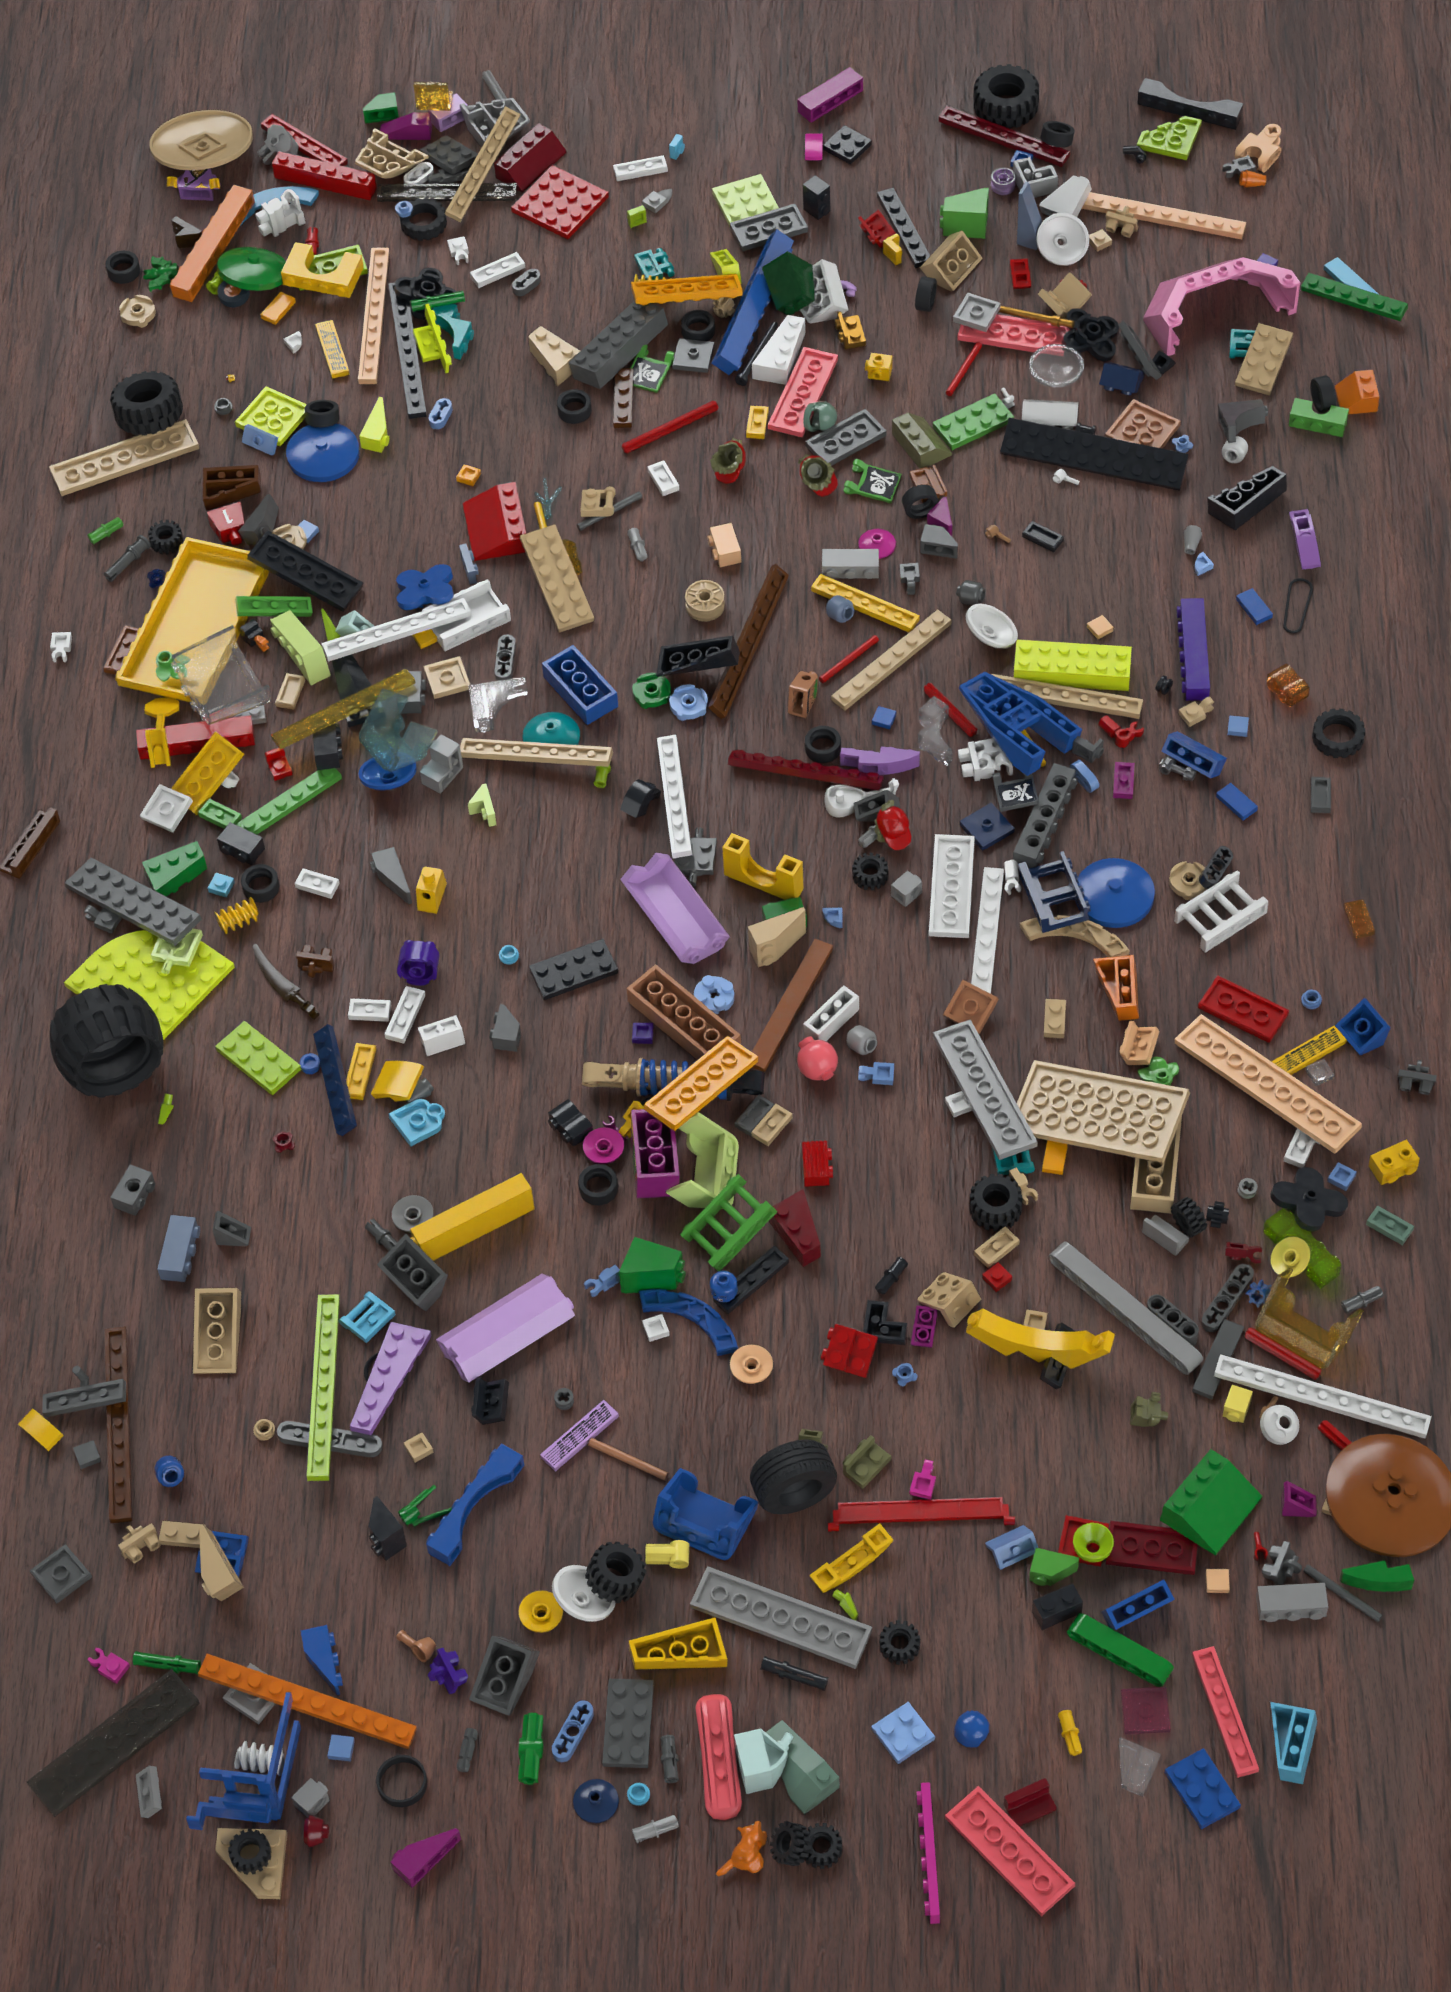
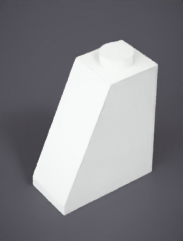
M1073 175L1040 203L1041 213L1048 216L1056 213H1068L1077 217L1092 189L1089 180L1083 176L1077 177Z

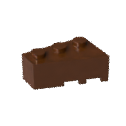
M258 465L203 468V502L206 511L261 492V474Z

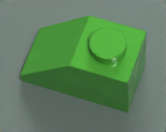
M1036 1548L1030 1569L1029 1581H1033L1040 1586H1051L1078 1571L1079 1557Z

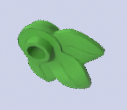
M169 651L160 652L156 657L157 677L164 682L170 676L175 679L186 677L187 671L183 664L187 663L190 658L181 652L171 654Z
M1161 1057L1151 1058L1149 1067L1138 1069V1075L1142 1080L1164 1085H1171L1173 1077L1179 1072V1066L1176 1062L1167 1064Z

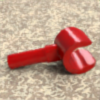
M1254 1532L1256 1550L1253 1557L1257 1561V1553L1262 1552L1266 1560L1268 1551L1262 1547L1259 1532Z

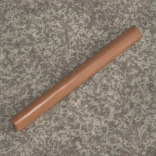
M591 1438L588 1446L664 1481L668 1478L669 1473L594 1438Z

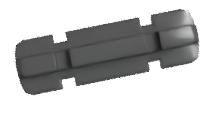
M467 1728L465 1730V1738L462 1742L460 1758L456 1766L460 1772L469 1771L478 1735L476 1729Z

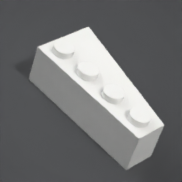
M791 315L786 316L752 363V379L787 384L805 336V318Z

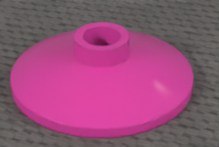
M871 529L861 535L858 545L859 549H879V559L889 556L894 551L896 541L894 536L884 529Z
M606 1127L597 1128L585 1137L583 1151L592 1162L608 1164L614 1162L622 1155L624 1140L620 1133L614 1129Z

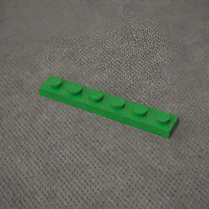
M1308 273L1301 285L1302 291L1397 321H1401L1408 309V303L1312 273Z

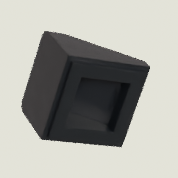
M1160 350L1152 359L1162 375L1176 364L1172 358Z

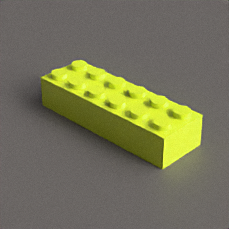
M1017 640L1014 678L1073 688L1129 691L1132 647Z

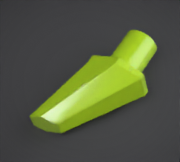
M165 1093L164 1102L161 1103L158 1124L166 1122L174 1105H171L172 1094Z
M836 1589L832 1597L840 1601L839 1605L852 1620L856 1621L858 1612L850 1593L844 1594Z

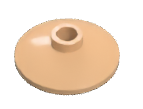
M745 1345L737 1349L732 1355L730 1369L734 1377L739 1381L755 1384L762 1382L771 1374L773 1360L765 1348L758 1345ZM754 1366L755 1369H748V1367Z

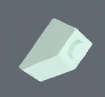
M354 610L341 617L335 632L343 637L374 627V625Z

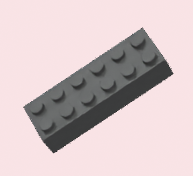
M634 300L569 362L573 378L601 389L640 352L643 345H647L668 325L664 308L652 303L647 305L636 304Z

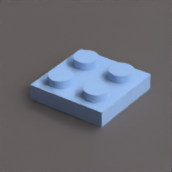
M909 1702L871 1726L872 1731L897 1764L935 1740V1735Z

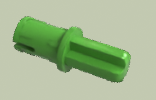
M117 517L105 525L101 524L100 528L87 534V536L94 545L105 537L109 538L111 533L122 528L123 522Z

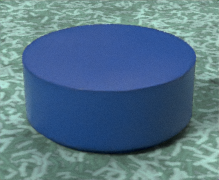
M313 1053L305 1054L300 1059L301 1070L306 1074H314L321 1067L319 1057Z

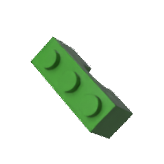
M1294 399L1289 418L1290 427L1343 437L1348 421L1349 409L1331 405L1327 413L1317 414L1312 410L1313 401Z

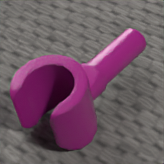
M608 1116L609 1124L602 1121L604 1127L619 1132L613 1116Z

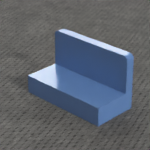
M1024 1525L985 1543L986 1547L992 1551L997 1567L1000 1570L1033 1555L1035 1549L1038 1548L1033 1532Z

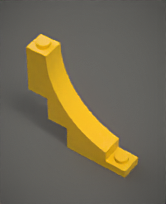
M984 1308L969 1316L966 1333L1005 1356L1020 1351L1038 1363L1052 1357L1070 1369L1110 1353L1115 1336L1109 1330L1095 1336L1087 1330L1060 1332L1032 1328L999 1317Z

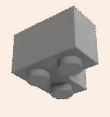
M1030 157L1013 161L1015 182L1019 190L1022 189L1025 182H1029L1033 196L1036 198L1052 194L1058 189V175L1053 165L1035 169Z
M443 735L432 741L429 747L431 760L420 770L422 784L440 794L463 768L460 744Z

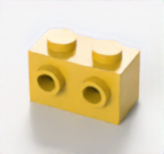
M1406 1139L1370 1155L1368 1166L1379 1183L1383 1185L1393 1183L1401 1176L1413 1174L1418 1169L1420 1158Z

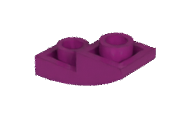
M916 1306L911 1339L912 1346L932 1348L938 1313L937 1309Z

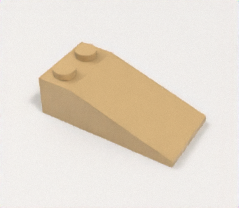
M238 1288L195 1289L193 1374L236 1373L241 1317V1291Z

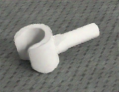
M1002 388L1001 391L1005 396L1002 402L1009 409L1015 405L1013 402L1014 396L1009 395L1006 389Z
M1059 469L1054 473L1053 481L1056 483H1061L1062 480L1079 485L1080 481L1067 476L1063 469Z

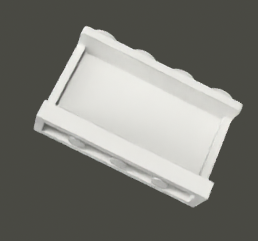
M488 579L465 590H461L459 593L454 594L451 601L447 602L450 603L464 598L471 611V616L432 628L437 636L438 643L444 651L511 621L509 607L507 604L502 605L491 589ZM435 604L429 605V606H427L426 608L422 609V611H425V610H428V609H431V608H434V607H437V606H440V605H435Z

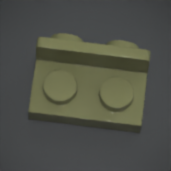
M870 1435L867 1440L863 1439L858 1444L857 1450L853 1454H848L842 1463L843 1474L860 1488L864 1489L891 1461V1455L875 1444V1438Z

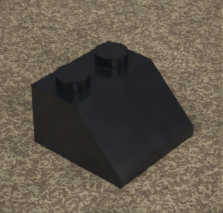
M376 1496L373 1499L368 1525L370 1535L368 1537L373 1544L371 1548L378 1557L381 1555L387 1561L407 1547L402 1525L379 1497Z

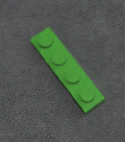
M236 596L235 599L237 616H279L289 610L296 617H311L313 613L310 597Z

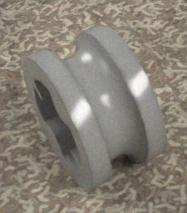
M1250 1178L1241 1180L1237 1191L1238 1194L1244 1199L1254 1197L1258 1187L1257 1183ZM1244 1186H1246L1247 1188L1251 1187V1191L1249 1192L1248 1189L1244 1190Z

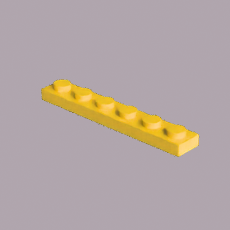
M822 574L818 576L811 586V591L828 599L840 595L853 603L854 610L906 632L912 631L920 620V615Z

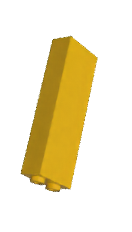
M520 1173L411 1228V1239L434 1261L534 1210L532 1189L523 1174Z

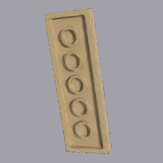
M556 525L520 535L521 543L558 632L560 633L593 622V613Z

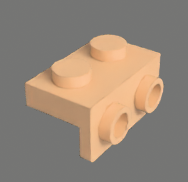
M1129 1021L1128 1028L1125 1030L1123 1044L1120 1046V1055L1127 1065H1150L1159 1035L1157 1027H1138L1134 1021Z

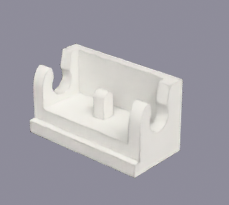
M456 1015L418 1028L427 1056L465 1044L462 1027Z

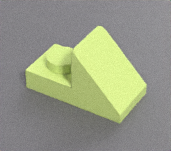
M482 784L468 803L469 814L482 813L483 820L487 819L489 827L495 826V812L487 784Z

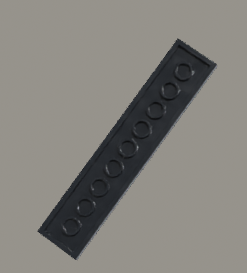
M1009 418L1000 454L1178 491L1181 489L1189 454L1014 418Z

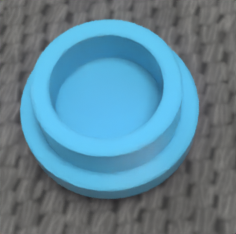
M512 945L502 947L499 952V959L504 964H513L519 958L518 950Z
M643 1783L631 1785L627 1791L629 1802L636 1806L646 1804L650 1798L649 1788Z

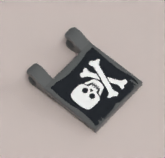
M1000 772L992 774L1000 812L1039 804L1032 774L1029 776L1024 774L1025 778L1004 783H1002Z

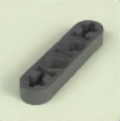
M1238 1265L1207 1308L1201 1322L1205 1331H1218L1224 1319H1227L1245 1293L1254 1276V1270L1250 1265ZM1244 1272L1248 1273V1275H1245L1242 1278L1241 1282H1239L1240 1274H1243ZM1234 1286L1239 1289V1292L1231 1294L1227 1289ZM1225 1302L1228 1308L1221 1310L1217 1308L1216 1304ZM1215 1313L1217 1315L1215 1323L1208 1324V1320L1211 1321Z

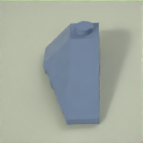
M1025 182L1019 192L1017 244L1037 250L1036 236L1042 219L1030 184Z

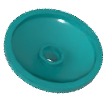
M559 712L539 714L532 718L523 730V742L578 745L580 741L578 724L570 716Z

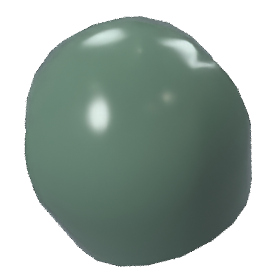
M826 401L810 403L804 412V428L810 432H815L816 430L825 431L834 426L837 421L836 409ZM812 411H814L813 422L810 425V416Z

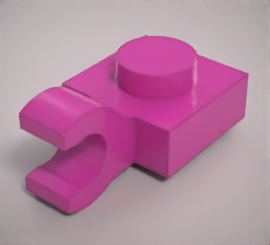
M925 1459L922 1472L914 1473L910 1495L931 1500L936 1483V1476L931 1475L934 1467L933 1461Z

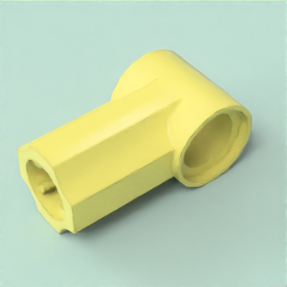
M675 1540L670 1542V1544H646V1564H668L676 1569L686 1568L689 1565L690 1544L683 1540Z

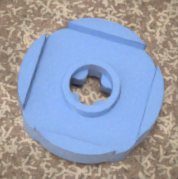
M695 685L679 686L669 698L670 709L681 721L703 716L707 712V694L702 688H695ZM686 700H690L693 703L686 704Z
M707 975L696 985L694 997L715 1014H719V1011L724 1009L726 1011L733 1005V984L722 977ZM711 993H717L719 996L711 998Z

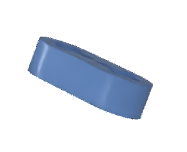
M439 399L429 415L431 428L441 429L447 423L453 411L452 403L449 399Z
M1081 760L1070 764V768L1076 770L1075 778H1078V782L1087 792L1091 793L1099 788L1096 776Z

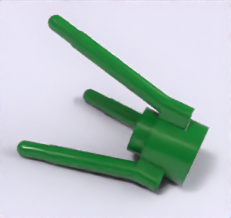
M435 1485L423 1490L408 1505L398 1511L400 1518L406 1526L412 1523L415 1527L422 1522L451 1512L452 1507L418 1519L417 1516L420 1515V1512L416 1506L436 1489Z

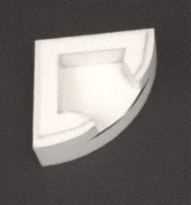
M299 331L284 338V343L293 354L302 345V337Z

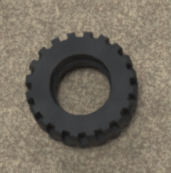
M1007 64V66L997 65L995 68H989L980 74L974 84L973 107L975 113L981 119L1009 129L1011 127L1018 128L1021 124H1027L1029 120L1035 117L1039 107V83L1032 73L1030 74L1027 69L1023 70L1017 65L1016 67L1011 64ZM1012 95L1015 97L1010 99L999 98L997 96Z
M144 371L140 374H132L131 377H126L122 382H119L110 396L117 425L125 432H131L133 435L141 434L143 436L164 431L167 427L173 426L175 421L179 420L183 411V404L176 381L162 372Z

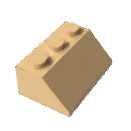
M959 231L949 235L920 268L927 277L935 278L937 285L952 292L983 258L964 232Z

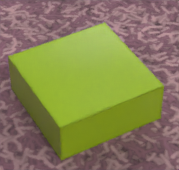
M643 205L627 211L630 228L647 222L646 209Z

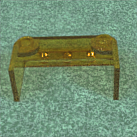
M1288 1268L1277 1276L1255 1322L1256 1330L1320 1369H1325L1333 1363L1350 1339L1363 1310L1359 1309L1350 1315L1346 1323L1336 1322L1328 1332L1293 1311L1296 1297L1293 1292L1285 1288L1293 1272V1269Z

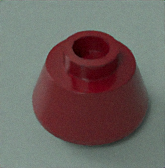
M310 1815L304 1822V1843L308 1847L324 1843V1839L329 1837V1825L325 1824L323 1819Z

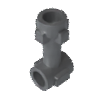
M1169 755L1164 759L1162 758L1159 763V771L1162 774L1168 775L1170 771L1183 775V780L1193 781L1195 778L1196 770L1191 767L1184 768L1176 765V760Z

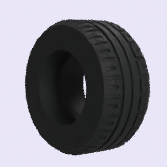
M808 1439L791 1441L768 1451L756 1461L750 1473V1483L760 1506L772 1514L780 1515L798 1512L815 1505L832 1491L837 1480V1472L827 1448L817 1441Z

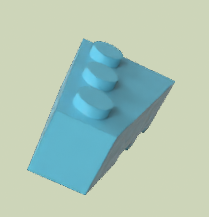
M1270 1702L1280 1780L1303 1784L1317 1726L1316 1712L1311 1709Z

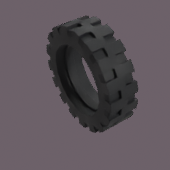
M429 198L415 199L416 201H409L413 206L411 215L400 217L401 229L407 237L410 236L414 240L416 238L418 241H423V239L431 240V238H436L439 236L438 234L444 232V228L447 226V217L445 215V208L442 207L440 202L437 203L435 199L429 200ZM419 213H431L437 217L433 223L425 226H417L409 221Z
M1341 708L1339 710L1330 709L1329 712L1324 711L1321 716L1316 718L1313 726L1312 738L1314 745H1317V749L1320 752L1323 751L1324 755H1331L1333 758H1347L1348 755L1356 754V751H1359L1364 743L1366 731L1364 722L1360 721L1358 715L1355 716L1352 711L1349 710L1347 712ZM1332 724H1342L1352 729L1355 737L1350 741L1337 743L1326 738L1323 730Z

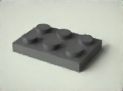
M447 135L420 149L421 152L429 156L427 160L452 175L472 165L478 155Z

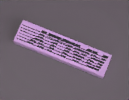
M603 1400L540 1454L541 1459L556 1472L586 1446L591 1438H595L615 1421L619 1414Z

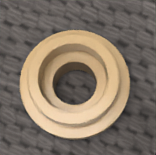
M261 1419L254 1426V1435L259 1440H268L275 1434V1426L271 1421ZM263 1429H268L267 1432H261Z

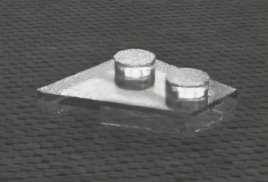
M1120 1737L1118 1744L1121 1786L1123 1789L1143 1797L1161 1754Z

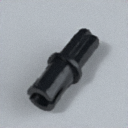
M897 1257L891 1267L884 1271V1276L875 1286L879 1294H886L893 1283L898 1282V1277L908 1266L905 1259Z

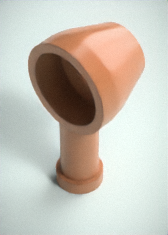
M401 1630L396 1636L398 1641H402L411 1648L415 1657L421 1662H427L436 1649V1644L430 1637L416 1641L407 1635L404 1630Z

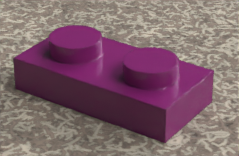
M1115 762L1113 798L1133 799L1135 763Z

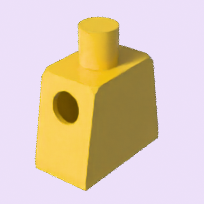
M423 867L416 886L418 911L437 914L447 885L443 870Z

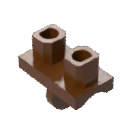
M304 945L301 952L297 951L298 967H301L303 971H308L309 977L314 978L316 973H322L323 971L333 972L332 949L323 948L320 954H314V947Z

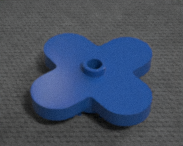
M439 564L431 567L425 573L416 570H407L400 573L396 578L398 588L402 590L397 596L398 606L403 610H413L418 607L423 608L425 604L441 605L451 601L454 597L452 586L448 584L453 578L451 567Z

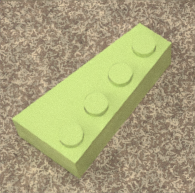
M290 610L270 619L272 635L274 638H278L281 646L288 652L310 685L331 676L322 646Z

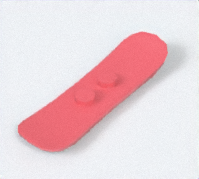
M711 1694L701 1697L695 1706L702 1755L705 1807L713 1819L728 1820L736 1817L742 1806L735 1754L732 1704L729 1698L722 1694Z

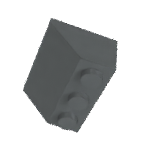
M407 1234L377 1264L417 1306L425 1311L441 1296L448 1276Z

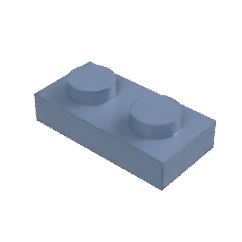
M466 543L459 545L460 556L469 584L477 583L476 575H479L477 564L472 563L474 561L473 552L468 550Z

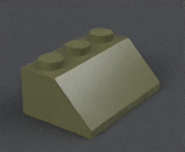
M906 413L892 419V435L919 469L952 456V452L923 417Z

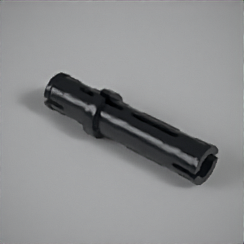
M764 1656L760 1670L779 1675L781 1679L788 1678L821 1689L822 1691H825L829 1677L789 1665L788 1661L781 1662ZM775 1666L791 1671L792 1673L775 1668ZM797 1674H800V1675H803V1676L812 1678V1679H814V1681H813V1680H810V1679H807V1678H804V1677H801V1676H798Z

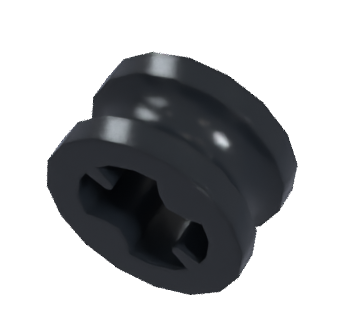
M1163 675L1157 682L1155 690L1161 691V694L1166 695L1173 685V680H1168L1167 676Z

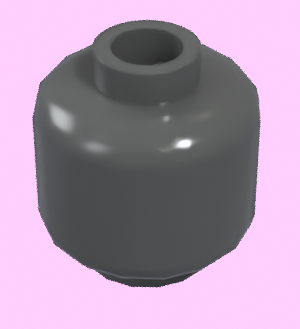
M965 580L962 585L957 587L956 591L960 602L970 606L983 603L986 590L980 582Z

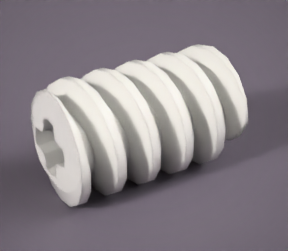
M244 1741L236 1752L235 1769H239L242 1766L243 1770L250 1768L252 1772H256L258 1769L260 1773L269 1771L274 1746L270 1745L268 1751H265V1744H261L258 1750L255 1742L248 1748L247 1741ZM283 1750L277 1770L278 1776L282 1775L285 1755Z

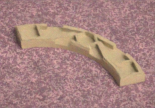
M1057 915L1054 918L1059 920L1070 916ZM1037 918L1020 923V928L1029 941L1046 936H1069L1094 945L1107 957L1129 955L1130 950L1115 934H1111L1103 929V926L1089 920L1042 933Z

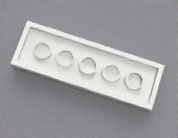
M935 834L929 936L969 938L974 836Z

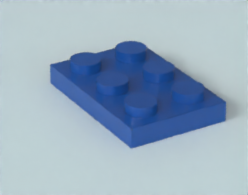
M1204 1748L1165 1769L1164 1773L1200 1829L1240 1809L1241 1804Z

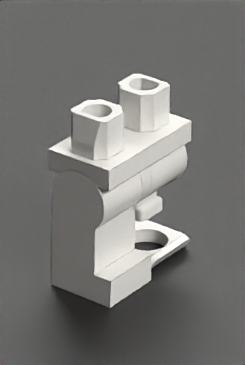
M290 189L284 191L281 201L278 198H274L268 204L266 202L261 204L262 210L255 214L257 221L261 224L258 228L263 236L272 233L276 237L279 233L284 232L288 227L296 223L299 226L305 224L299 197Z
M993 738L975 743L974 741L968 742V748L958 750L959 762L970 761L968 764L961 765L963 777L973 776L974 781H980V778L988 779L992 777L995 770L1000 771L1002 764L1006 765L1008 775H1013L1012 763Z

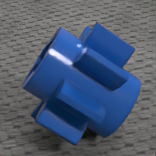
M1263 1280L1258 1285L1255 1282L1250 1284L1252 1290L1246 1292L1250 1298L1249 1303L1253 1302L1257 1308L1262 1305V1302L1267 1306L1270 1303L1268 1298L1274 1296V1293H1271L1270 1290L1272 1285L1264 1284Z

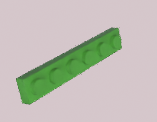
M336 768L317 770L236 825L257 835L341 780L342 776Z

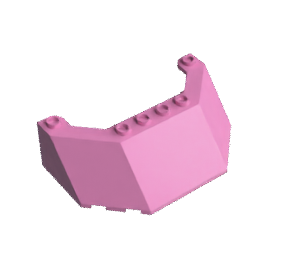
M1242 257L1224 261L1161 282L1143 317V321L1163 352L1170 356L1175 354L1174 345H1179L1180 340L1172 328L1182 323L1183 317L1178 309L1187 293L1228 279L1235 281L1241 279L1248 281L1250 285L1260 287L1275 311L1279 312L1281 308H1284L1289 316L1297 313L1300 281L1292 270Z

